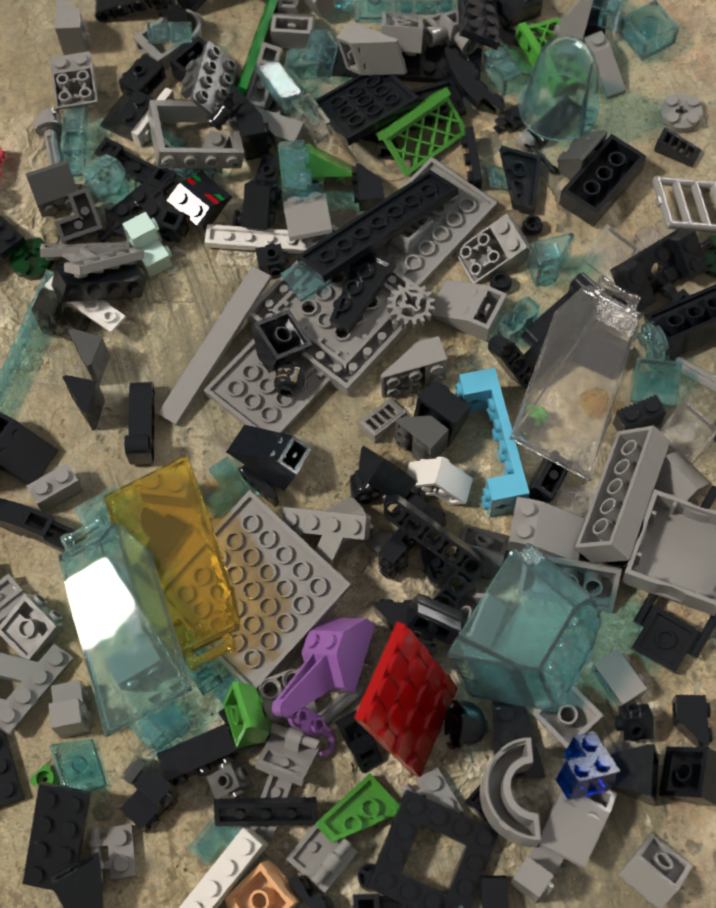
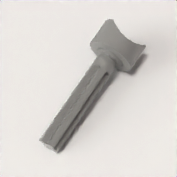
M46 108L35 118L34 127L35 132L45 138L49 164L53 165L61 162L57 134L62 132L63 124L58 110Z

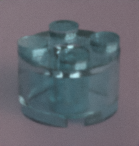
M104 154L93 159L82 172L84 184L98 202L103 204L110 203V205L117 204L129 194L131 178L124 166L116 158Z

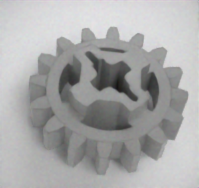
M406 282V287L404 288L401 285H397V291L392 290L391 297L387 298V313H390V320L396 319L397 326L403 323L404 329H407L409 325L416 329L417 324L424 327L425 320L431 321V314L435 313V299L432 298V292H426L425 285L418 288L417 282H415L414 286H410L409 282ZM426 304V308H425V310L422 312L421 309H423V308H424V305Z

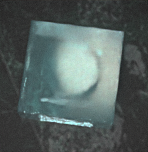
M490 165L486 169L489 188L507 191L508 187L503 167Z

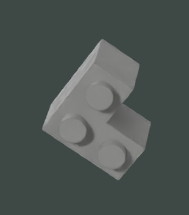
M81 680L51 685L53 703L48 704L51 729L61 739L91 733L90 725H93L94 722L92 711L88 710L87 701H90L88 686L85 687Z
M537 845L527 856L509 885L534 903L539 898L544 900L554 886L550 881L553 877L558 879L566 867L562 863L564 858Z

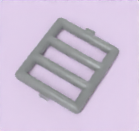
M662 176L653 177L652 183L657 196L655 203L657 207H660L666 228H685L716 233V224H711L700 190H710L716 209V182ZM663 185L672 186L682 221L673 220ZM682 187L691 188L702 223L692 222Z

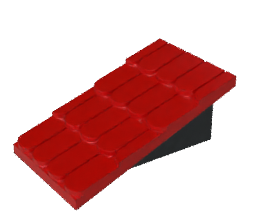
M397 621L354 718L412 775L419 778L422 776L424 765L426 766L434 743L443 726L447 708L451 707L452 699L455 697L458 687L450 675L444 672L439 662L433 659L425 645L419 642L413 631L407 628L405 624Z

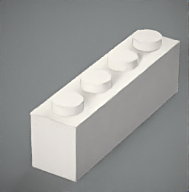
M250 827L242 828L179 908H219L225 897L231 893L269 844Z

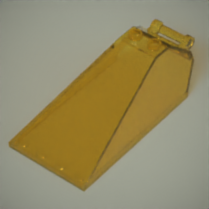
M185 455L105 495V503L142 630L171 658L181 659L185 657L192 672L199 669L200 665L228 651L232 653L238 650L232 637L233 633L240 630L234 587L189 457ZM223 638L224 643L195 657L194 652Z

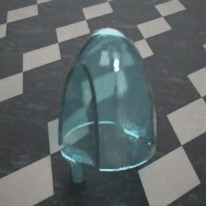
M562 35L547 42L541 48L529 83L525 84L520 92L518 100L520 117L529 130L542 138L555 141L575 139L581 136L584 131H591L597 121L600 112V98L598 95L599 67L592 50L583 40L571 35Z

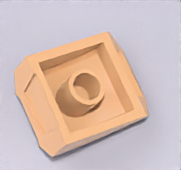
M269 860L260 863L225 897L227 908H294L301 901L288 879L279 870V867Z

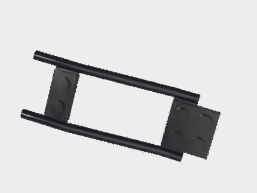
M716 486L711 487L700 506L701 508H711L716 499ZM649 593L633 620L635 624L642 626L643 629L631 649L675 674L686 653L698 659L716 627V615L709 617L700 633L697 629L654 606L659 596Z

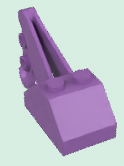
M332 617L308 632L302 650L303 665L272 704L273 714L278 717H287L292 727L309 736H325L328 738L327 750L319 752V755L322 757H327L333 753L337 743L336 735L326 725L320 714L305 706L328 691L355 693L376 625L367 618Z

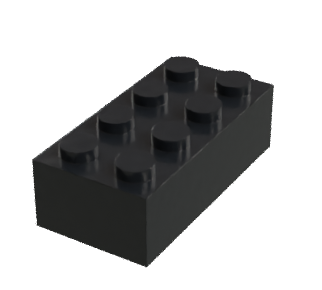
M611 134L562 189L559 205L594 227L642 172L646 155Z

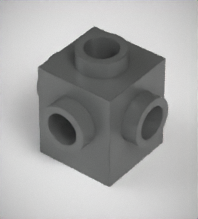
M227 761L218 766V771L207 777L215 799L240 798L245 795L244 790L252 786L249 779V771L243 763Z

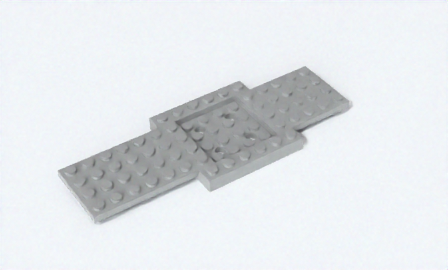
M430 157L402 187L427 171L432 170L457 186L459 194L427 215L434 220V224L407 254L392 246L390 240L372 251L394 261L396 268L373 299L377 305L366 309L350 334L348 333L344 338L338 337L336 333L340 329L332 326L329 321L337 299L342 294L344 281L349 276L350 266L335 275L341 276L343 281L335 283L331 278L323 283L296 261L259 298L248 315V321L253 324L290 309L313 344L310 349L292 361L297 363L305 373L301 392L293 397H285L278 394L273 386L276 371L268 373L257 356L253 339L203 390L204 394L243 425L284 433L330 384L348 396L412 328V325H409L407 329H404L403 323L397 326L396 319L390 320V313H387V298L391 297V291H397V285H401L403 288L406 287V282H409L410 286H414L415 282H417L418 288H421L495 210L498 202L433 157ZM332 224V232L339 229L334 224ZM330 234L321 235L314 244L321 241ZM426 304L424 305V308L421 309L422 312L425 310ZM307 305H311L315 309L314 311L307 313L303 311V308Z

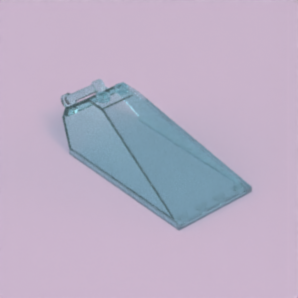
M100 513L94 517L93 521L70 534L65 533L60 536L65 551L59 554L58 557L104 735L109 737L191 692L193 689L151 550L122 525L113 523L108 525L105 516ZM99 529V532L75 545V541Z

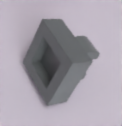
M135 757L120 778L127 784H131L134 779L138 780L145 773L141 769L146 763Z

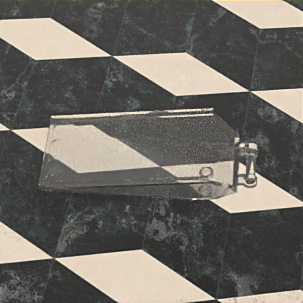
M600 276L595 288L591 285L580 288L555 311L511 432L510 440L588 481L593 479L634 352L642 320V314L636 311V307L641 300L640 296L637 294L632 295L610 283L608 278ZM603 290H606L611 294L619 297L620 299L628 302V304L625 305L622 302L603 293Z

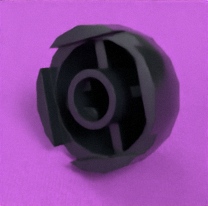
M452 700L451 703L454 705L447 708L444 720V735L449 734L450 742H446L450 750H471L477 747L483 740L484 735L487 734L488 721L485 720L484 713L479 706L473 702Z

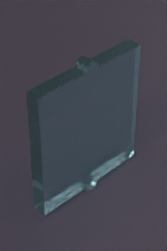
M299 263L281 273V277L287 283L288 289L294 292L300 302L333 282L332 279H329L323 283Z

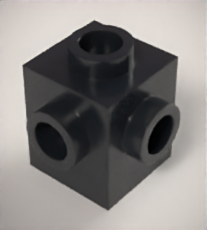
M165 206L157 220L159 234L165 241L180 243L189 231L186 214Z
M281 243L255 248L259 270L272 277L286 272L285 264H289L287 251L282 252Z
M631 703L625 706H618L619 716H615L616 731L621 732L623 741L654 739V717L648 704Z

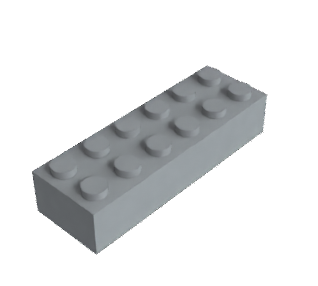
M655 426L618 431L575 546V549L591 563L627 561L630 559L670 441Z

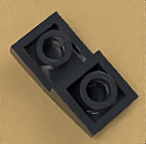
M297 874L288 879L298 896L310 908H335L328 895L324 896L321 892L313 896L310 892L313 891V887L307 877L302 878L301 875Z

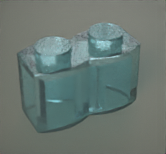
M529 296L520 299L516 303L514 310L506 313L501 318L498 334L516 344L521 339L525 329L538 318L540 304Z

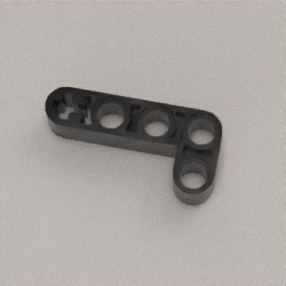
M95 0V18L100 22L106 23L152 9L162 17V9H167V5L176 4V0Z
M584 272L579 273L572 280L569 291L529 325L522 333L521 339L532 347L578 299L583 298L594 304L597 300L600 286Z
M130 383L129 435H125L124 439L125 454L130 465L153 464L155 437L154 383Z

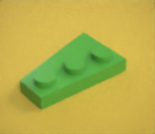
M369 773L319 819L315 825L333 844L393 818L399 804Z

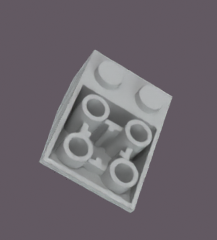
M351 22L336 37L348 70L360 75L407 73L400 43L396 38Z
M90 51L50 58L57 110L98 104L96 72Z
M508 214L502 216L455 251L456 256L473 284L489 280L498 272L505 273L515 269L536 255L517 222Z
M446 280L435 299V313L431 314V318L487 342L505 308L507 294L487 285Z
M439 336L415 343L381 374L382 397H394L403 391L418 390L424 385L431 384L434 380L441 383L446 379L447 357Z
M570 770L560 787L541 832V841L538 845L584 869L610 814L617 793Z

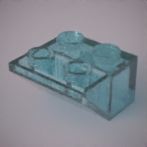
M305 140L279 142L278 153L282 189L307 192L308 186L312 185L313 180L312 167L307 166V163H310V147L305 146Z

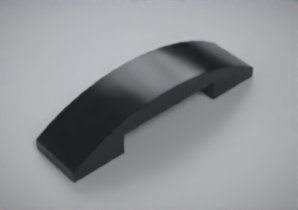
M107 137L103 139L94 152L107 165L136 182H139V179H143L159 185L169 177L174 180L177 176V172L169 168H157V166L125 151L123 145Z

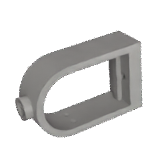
M186 9L187 23L195 28L194 32L161 54L151 44L164 35L163 18L161 17L133 36L136 50L141 55L145 53L163 64L166 71L171 67L170 60L198 36L203 39L201 25L204 24V19L199 13L196 14Z

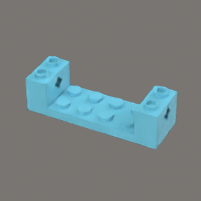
M490 368L460 374L459 381L455 384V395L463 398L471 406L469 413L486 410L487 419L489 422L492 421L494 427L492 429L493 441L498 442L499 449H497L498 460L500 463L503 462L505 467L503 476L486 480V486L482 488L483 496L481 497L483 509L488 510L489 517L513 513L517 497L528 499L529 489L496 369Z

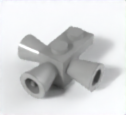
M457 9L426 17L425 24L428 27L423 29V41L426 46L431 48L441 41H444L448 46L457 44L464 55H470L477 49L479 43L460 36Z

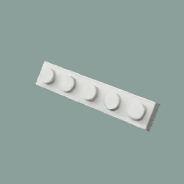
M207 224L204 243L205 247L255 251V248L265 247L268 244L281 243L282 252L287 251V253L300 254L313 245L314 237L290 241L288 230H263Z

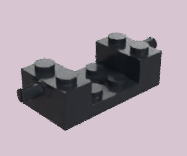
M679 228L610 269L619 292L613 295L614 302L619 304L622 301L624 308L640 312L656 302L654 294L659 292L658 290L668 282L672 284L680 278L692 280L706 272L709 268L704 257V251L714 246L713 240L708 238L700 243L695 230ZM657 263L658 270L653 274L651 269L653 264Z

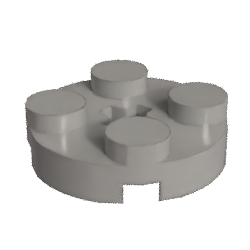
M668 95L660 110L661 122L669 126V130L676 133L692 131L694 127L700 124L703 115L702 106L695 95ZM677 111L685 112L684 116H680V113H677Z

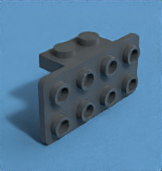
M208 41L205 43L202 56L195 61L191 60L187 64V71L181 83L182 89L180 94L185 99L190 97L193 103L211 116L218 109V104L230 93L229 85L234 84L238 69L237 64L223 53L219 47Z

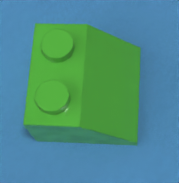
M233 681L224 699L223 706L236 748L264 743L270 733L271 724L269 719L265 718L263 712V699L261 695H258L256 687L239 681Z

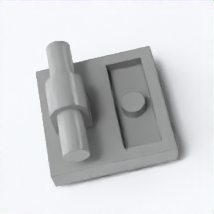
M273 723L270 729L272 734L256 761L255 769L302 786L320 752V740L307 736L304 732L294 727L286 728Z
M313 825L286 860L326 894L358 852L346 839L332 844L317 826Z

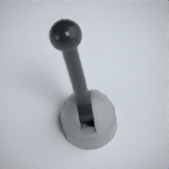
M529 131L522 134L517 140L518 146L523 150H532L536 155L542 156L541 160L549 168V172L555 174L557 167L551 165L534 147L535 139Z

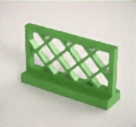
M559 18L530 26L526 22L518 24L514 39L551 98L559 96L562 90L596 80V74L579 48L573 46L566 48L558 45L556 41L553 43L544 39L545 35L556 38L553 36V31L548 30V28L559 24ZM536 31L543 34L542 38L534 36L532 32ZM541 45L551 48V53L544 51ZM554 50L565 53V58L553 54ZM567 56L576 57L578 63L568 60ZM550 60L561 63V68L554 66ZM567 65L575 68V72L564 70L563 66ZM577 70L586 72L588 76L583 77L576 74ZM560 75L571 78L572 80L564 83Z
M447 87L436 91L423 100L420 105L406 112L376 133L379 141L383 140L404 176H408L426 163L430 157L436 156L460 139L461 136H464L465 125L448 97L451 93ZM444 103L448 109L447 117L439 115L440 106ZM425 116L434 117L432 128L424 126ZM438 119L447 121L445 131L437 129ZM451 123L457 124L461 132L456 135L451 134ZM411 126L418 128L417 139L408 136ZM423 130L431 132L430 142L421 140ZM436 133L444 135L441 146L434 144ZM395 137L403 139L401 150L396 149L391 141ZM407 140L416 143L414 153L406 151ZM420 144L429 146L427 156L419 155ZM405 155L413 157V164L410 168H407L404 163Z

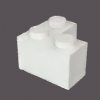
M447 458L420 459V461L410 462L407 469V474L417 480L411 489L415 494L421 493L423 496L435 495L448 505L466 504L473 478L467 475L463 469L451 464Z

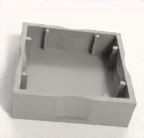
M654 489L621 583L715 616L716 510L698 507L687 500Z

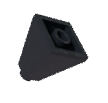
M647 744L594 758L593 763L589 762L588 777L604 787L651 806H656L659 754L654 744Z

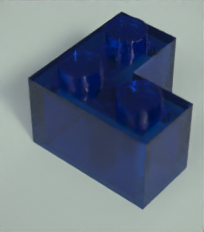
M591 731L573 736L564 752L567 760L555 780L567 800L610 790L621 771L596 732Z

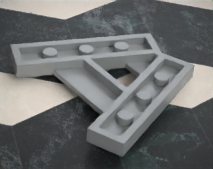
M128 242L41 244L40 257H46V260H58L59 257H64L70 261L64 263V272L74 274V277L84 278L88 276V273H103L104 269H118L122 264L133 265L136 261L144 259V250L128 247Z
M283 507L282 520L300 537H302L303 533L322 535L315 551L331 566L344 538L369 540L371 519L369 515ZM337 603V604L326 614V616H327L335 607H337L339 604Z
M55 644L52 645L39 662L0 653V678L20 683L6 700L0 698V729L10 736L51 688V685L57 681L73 662L71 655Z

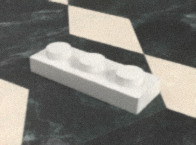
M165 88L156 100H175L173 90ZM148 111L131 131L134 144L142 147L151 138Z

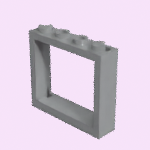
M149 100L148 121L157 168L241 169L244 149L236 116L230 117L225 122L227 123L232 148H165L160 122L210 123L207 120L208 114L192 101ZM229 101V107L234 109L232 101Z

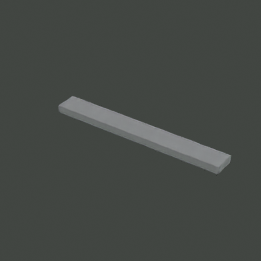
M254 266L251 267L157 413L160 417L176 426L179 425L272 280L271 275Z

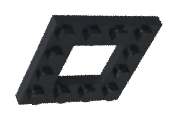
M405 790L366 888L410 908H471L481 882V875L484 874L499 834L493 828L410 790ZM420 825L465 845L446 894L401 874Z

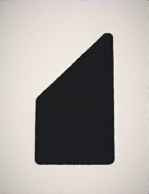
M499 26L501 41L506 45L519 47L514 39L516 30L504 29V27Z

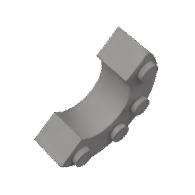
M531 737L517 739L503 746L490 761L480 784L481 806L490 825L503 838L525 847H536L541 841L539 814L528 812L521 808L513 799L510 787L511 778L518 773L528 771L533 764Z

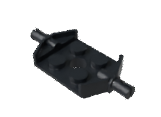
M171 177L159 185L139 179L141 185L110 210L105 207L108 226L106 230L98 235V238L102 242H105L112 235L127 239L122 223L134 218L135 211L139 209L143 210V213L146 212L150 219L154 218L157 221L165 206L168 207L165 196L167 195L166 191L175 185Z

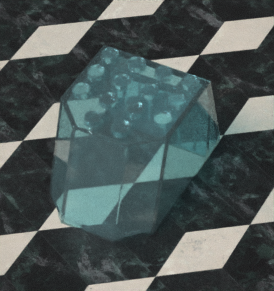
M526 543L522 550L514 549L509 553L446 656L469 696L557 712L559 707L564 706L567 702L568 692L572 685L578 683L584 664H588L593 656V648L602 620L595 598L534 545Z

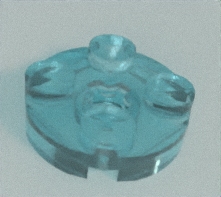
M650 321L641 326V332L637 333V339L639 344L645 348L648 364L650 366H660L669 362L670 355L666 356L665 350L669 349L661 327L659 325L654 326L655 321Z

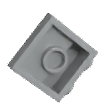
M24 594L0 624V636L22 658L32 661L46 644H51L65 627L61 622L63 619L61 614L55 610L50 611L45 606L47 601L39 594Z

